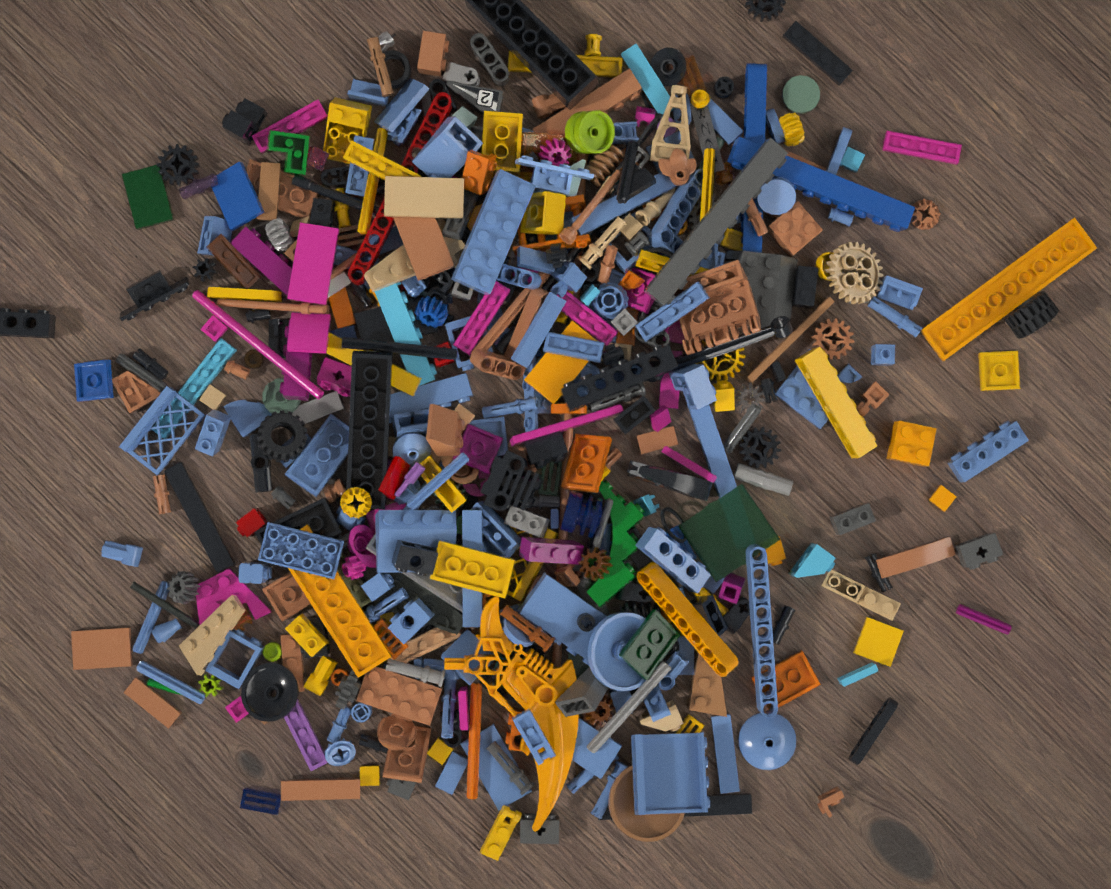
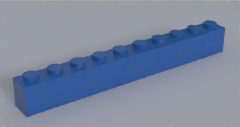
M739 137L734 141L727 162L732 163V167L742 170L762 145ZM789 156L785 157L787 161L780 169L776 168L773 172V178L783 177L789 180L794 185L795 190L802 191L804 196L811 198L815 196L820 198V202L824 204H835L842 211L850 210L855 212L854 215L857 217L870 218L873 223L890 226L889 229L895 232L908 229L915 210L914 206Z

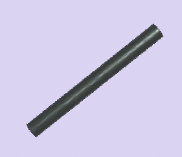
M135 581L130 586L132 590L194 629L198 627V621Z

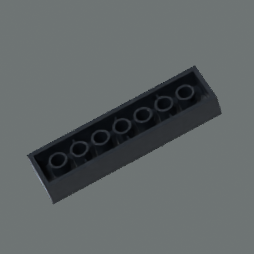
M465 0L467 8L569 110L576 106L598 85L597 76L521 0Z
M353 351L347 490L352 487L366 490L372 500L371 509L385 510L386 495L380 492L379 488L388 470L393 353ZM354 495L353 502H351L350 504L354 505L355 508H358L359 504H362V502L357 501V498Z

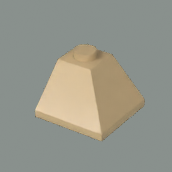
M673 700L666 702L671 713L669 716L653 722L648 711L638 715L642 725L663 731H676L684 723Z

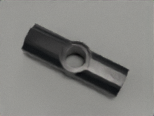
M258 434L249 435L255 492L273 491L270 469L271 460L268 459L269 456L262 454V449H259ZM260 458L265 459V465L262 468L257 466V461Z

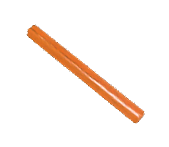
M480 683L471 684L467 771L468 799L478 798L482 684Z

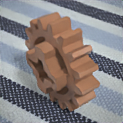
M837 318L833 319L832 323L830 319H827L826 325L822 322L819 323L820 329H814L817 335L812 336V339L816 340L812 346L821 347V349L825 350L828 360H832L833 356L838 360L840 359V354L846 356L845 350H852L849 344L854 343V340L850 339V336L854 335V333L848 332L850 326L844 327L845 321L838 323ZM830 327L829 333L822 334L826 328ZM839 329L843 332L844 336L840 334ZM834 335V339H837L839 341H836L832 344V340H829L828 338ZM821 342L826 345L827 350L822 346ZM838 345H844L841 350L835 352Z

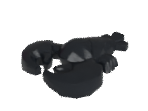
M446 270L438 273L440 276L434 275L433 277L438 282H433L430 288H426L420 295L430 296L431 298L436 297L437 300H442V304H446L449 311L448 303L452 304L453 300L452 294H447V291L454 281L451 280L453 274ZM427 277L426 280L422 279L427 287L430 283V277ZM449 312L444 325L454 320V316L450 315Z

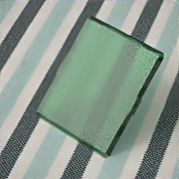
M742 483L716 501L708 503L703 510L678 526L715 582L746 564V549L748 546L757 544L766 550L780 540ZM760 550L753 551L752 557L754 558L760 554Z

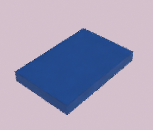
M239 161L209 180L230 230L234 231L265 213L242 162Z

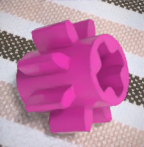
M356 555L344 558L346 563L342 564L343 574L346 577H350L351 580L363 577L362 572L366 570V566L362 563V560H359Z

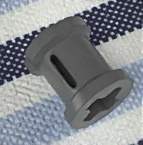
M639 231L634 239L629 243L626 242L624 245L636 257L642 248L650 245V242Z

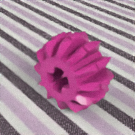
M553 138L552 143L546 140V147L540 146L543 152L538 153V156L542 158L541 160L551 161L552 165L558 167L559 164H569L567 158L572 157L571 153L568 152L570 147L565 145L563 140L558 142V139Z

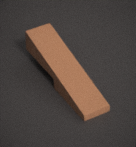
M359 777L281 780V801L360 799Z

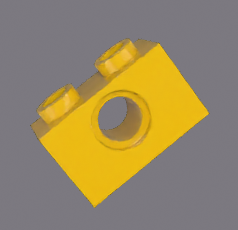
M300 614L285 628L311 657L316 655L329 642L304 614Z

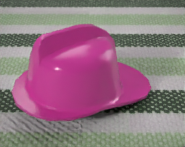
M357 525L350 531L347 547L350 553L356 555L359 560H362L365 566L376 568V555L365 549L375 534L368 526Z

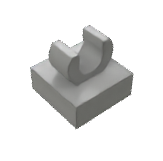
M626 309L611 321L623 336L638 323Z

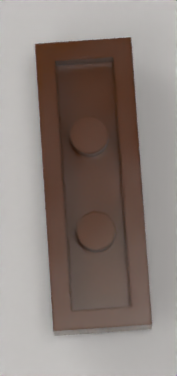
M222 234L218 235L206 246L244 289H248L261 277Z

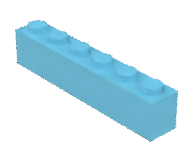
M401 282L375 291L395 343L422 345L420 339L423 336L420 328H415L413 321L416 319L412 309L408 310L406 303L409 301L405 291L401 292L398 286ZM400 354L406 371L422 378L419 386L435 380L436 368L434 363H429L427 357Z

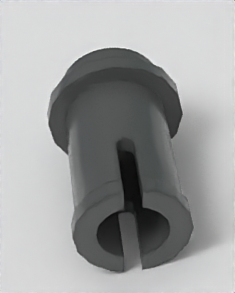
M277 486L271 493L272 499H277L289 509L296 500L287 494L283 487Z

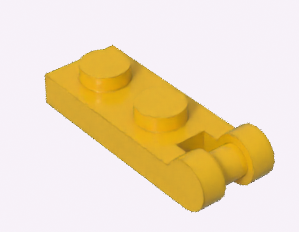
M503 805L480 849V853L498 861L516 824L521 819L522 812L512 811L510 807ZM506 817L511 818L509 822L504 819Z

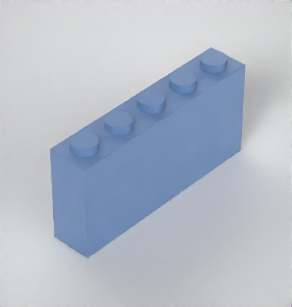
M544 572L518 608V612L529 622L531 621L537 626L542 627V631L555 637V643L566 645L568 652L574 656L577 654L582 656V661L589 666L588 644L596 626L607 616ZM589 613L594 617L596 624L593 630L585 632L578 627L577 618L579 615ZM588 617L584 618L585 621L582 620L581 623L585 627H588L587 624L590 625L591 621H589Z

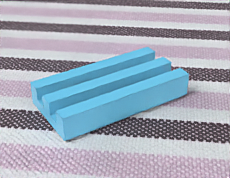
M871 662L837 679L845 687L878 672L876 664Z

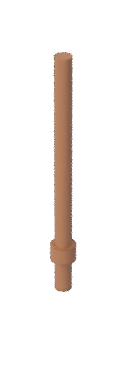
M217 299V305L224 307L301 312V314H324L326 311L325 306L312 305L305 302L292 304Z

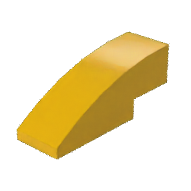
M431 455L420 463L425 467L421 476L427 484L443 470ZM450 478L434 492L451 513L466 501L464 495Z

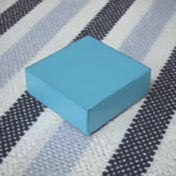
M847 147L840 166L856 173L865 154Z
M591 284L580 296V299L586 305H589L600 291Z

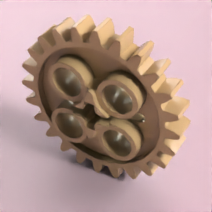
M848 242L838 246L839 248L833 250L834 254L829 255L831 261L826 263L830 266L829 269H826V272L830 273L827 280H832L829 287L834 286L835 290L833 293L839 292V299L845 297L846 303L851 301V304H861L870 301L871 298L877 296L875 292L881 290L878 285L883 283L879 280L880 277L884 276L879 273V270L883 269V267L877 265L880 259L875 260L876 253L870 254L871 248L865 249L864 243L859 245L858 242Z

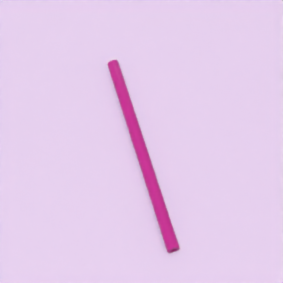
M199 290L193 293L192 297L315 398L319 400L323 397L324 391Z

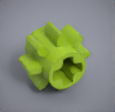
M205 674V680L198 681L201 684L199 691L205 692V697H208L210 693L215 697L217 695L216 690L223 689L220 686L222 680L217 679L214 675L209 677L208 674ZM210 681H212V685L214 686L211 689H209L210 685L207 684Z

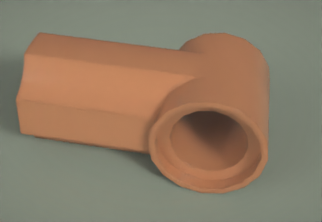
M543 94L532 99L538 119L546 118L555 111L567 108L554 94Z

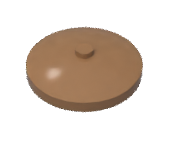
M632 765L619 773L610 788L608 804L611 817L619 830L632 839L644 842L664 839L672 834L683 820L685 813L635 815Z

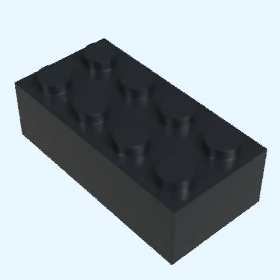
M326 497L273 522L299 530L309 525L313 533L331 538L344 532L342 526L337 521V516L331 503L328 502ZM266 526L255 531L261 545Z

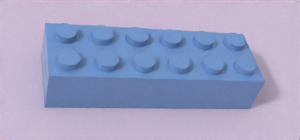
M502 169L496 172L451 280L482 294H491L536 185Z

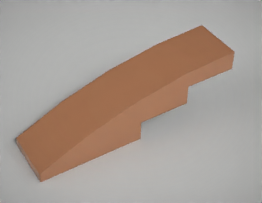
M945 537L877 559L876 562L881 578H886L956 554L951 538Z

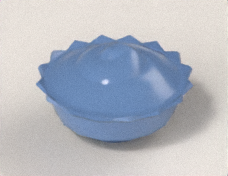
M608 282L597 288L600 293L591 303L594 306V311L604 319L609 318L613 320L628 307L629 298L627 291L622 286Z

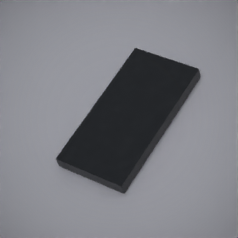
M425 296L408 299L409 302L406 303L408 310L412 309L415 319L417 316L415 308L421 298H426ZM381 307L354 314L361 339L395 342ZM416 319L413 321L415 328H420L422 336L438 332L437 327H428L426 324H421V320Z

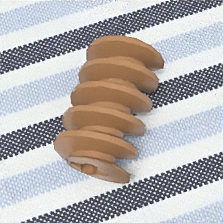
M611 145L608 150L595 155L594 160H591L589 165L584 167V169L589 170L590 174H594V178L590 181L600 187L601 184L598 180L604 182L606 179L603 174L611 175L608 169L613 171L616 169L613 163L616 165L621 164L618 158L624 160L625 155L614 145Z

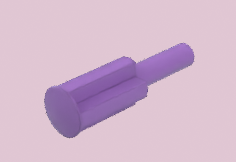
M418 462L414 464L404 478L406 480L395 492V496L400 497L410 483H415L425 470L422 464Z

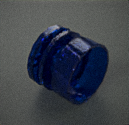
M570 491L560 530L573 533L576 525H579L580 535L584 534L585 528H589L588 537L593 538L601 520L603 499L597 498L596 505L593 506L592 496L588 498L585 504L583 503V494Z

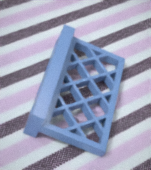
M166 386L119 447L132 455L153 473L159 475L201 422L205 414L178 394L172 387ZM175 398L181 401L182 410L172 411L171 403ZM187 411H194L199 415L194 422L187 423ZM183 412L184 423L174 424L173 413ZM163 414H169L170 425L160 426L159 418ZM184 426L185 434L182 437L175 438L174 427ZM171 427L172 438L162 439L161 428ZM152 429H157L158 440L148 441V432ZM172 441L173 449L171 452L163 453L162 442ZM159 442L160 453L150 454L149 443ZM145 444L147 455L139 456L134 450L138 445ZM150 457H161V464L157 469L151 465Z

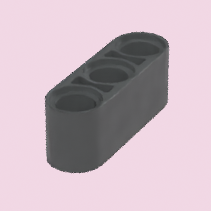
M481 33L474 34L470 40L473 53L492 81L497 86H505L509 82L508 68L486 36ZM477 41L484 42V46L481 48L475 47L474 44ZM491 56L495 58V61L493 63H486L485 59ZM499 72L506 74L503 79L496 78V74Z

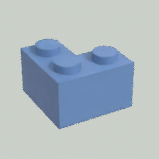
M692 364L669 372L675 390L683 391L689 409L698 410L717 401L715 396L716 390L709 380V371L703 364Z

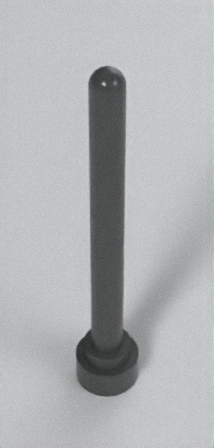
M608 498L605 502L591 548L592 551L595 547L600 548L613 505L611 498ZM582 573L579 576L580 583L578 586L590 589L594 581L591 577L587 579L584 577L585 573Z

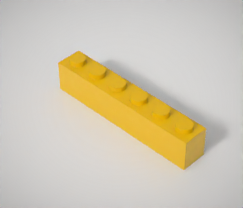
M816 347L795 359L850 457L860 458L876 448L875 436L866 427V421L863 416L859 415L856 403L848 396L847 388L844 383L840 382L837 370L829 363L825 350L821 349V347Z

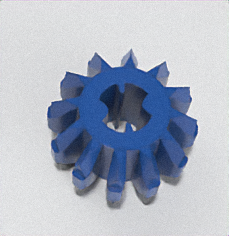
M427 296L426 298H421L418 302L415 314L417 315L416 319L421 320V324L436 328L444 324L448 316L447 305L442 304V300Z

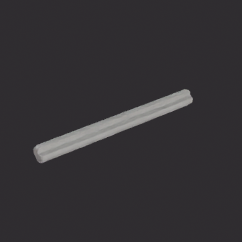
M662 662L650 678L639 687L587 745L590 752L596 753L671 670V667L666 662Z

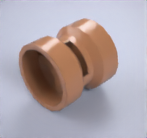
M337 479L331 485L326 484L323 491L328 502L332 503L336 501V498L342 497L346 488L342 480Z

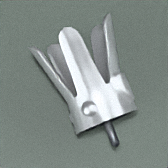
M386 31L379 35L380 46L385 44L382 48V53L395 44L393 37L396 34L391 36Z

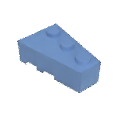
M485 501L477 502L470 510H483V551L510 558L520 547L521 538L509 525L504 524L505 521L491 507L484 505Z

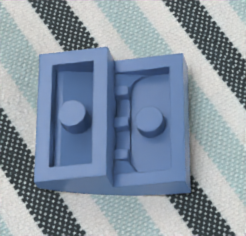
M467 629L441 655V659L464 658V655L474 654L479 641L478 638ZM481 644L478 654H492V652L483 651ZM475 659L469 662V667L472 669L477 668L479 665V661ZM491 660V661L489 662V664H488V667H489L495 660ZM455 670L456 674L469 685L477 679L474 674L464 673L463 670Z

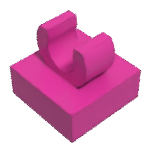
M637 106L635 114L637 127H640L641 121H646L648 126L655 118V109Z

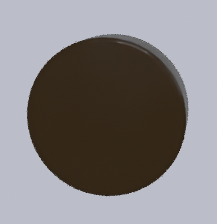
M256 349L249 350L244 357L246 365L253 369L260 368L265 360L264 355Z

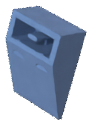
M455 116L447 117L413 159L412 163L428 177L434 173L438 178H451L465 164L468 151H477L483 142Z

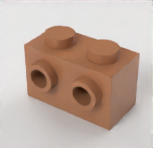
M423 31L417 66L418 73L441 77L447 60L444 59L445 52H449L450 41H447L446 34Z

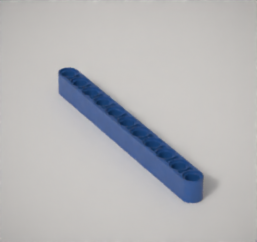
M747 63L745 71L744 139L762 145L765 142L767 64ZM757 197L753 198L759 213H762L761 217L763 219V209L759 206ZM745 211L741 214L742 251L762 253V236H757L751 221H748L749 217Z

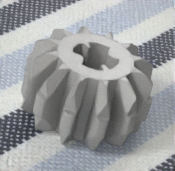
M273 219L270 223L266 224L265 230L276 250L280 252L286 251L295 242V239L289 233L288 225L283 219Z

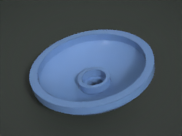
M757 713L748 718L742 725L738 737L739 749L745 760L752 766L762 770L777 769L785 765L793 756L796 748V734L790 722L783 716L776 714L772 718H766L761 713ZM767 740H772L771 746H766Z

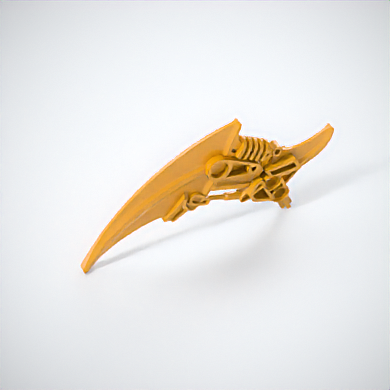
M494 596L485 604L482 610L480 638L474 654L464 655V658H444V669L463 670L464 673L474 674L487 687L490 696L494 697L513 716H516L519 713L497 691L503 685L525 710L530 708L549 744L552 746L556 754L555 757L545 759L544 763L540 765L535 760L539 782V801L532 829L537 832L547 819L561 793L573 758L579 714L565 717L555 702L577 679L571 659H568L559 667H553L554 664L552 662L549 663L548 659L543 661L544 657L542 655L539 656L538 652L534 653L532 648L526 653L522 650V644H519V648L516 649L517 644L512 643L502 629L499 618V597ZM481 644L483 651H493V654H478ZM514 650L516 653L514 654V656H513L512 659L510 660L509 656L511 655L512 651ZM497 652L504 654L506 660H500ZM471 660H478L479 665L477 668L472 669L469 667ZM491 660H497V668H488L489 662ZM481 675H495V682H487ZM522 738L520 750L528 756L530 750ZM544 747L538 749L539 753L545 751Z

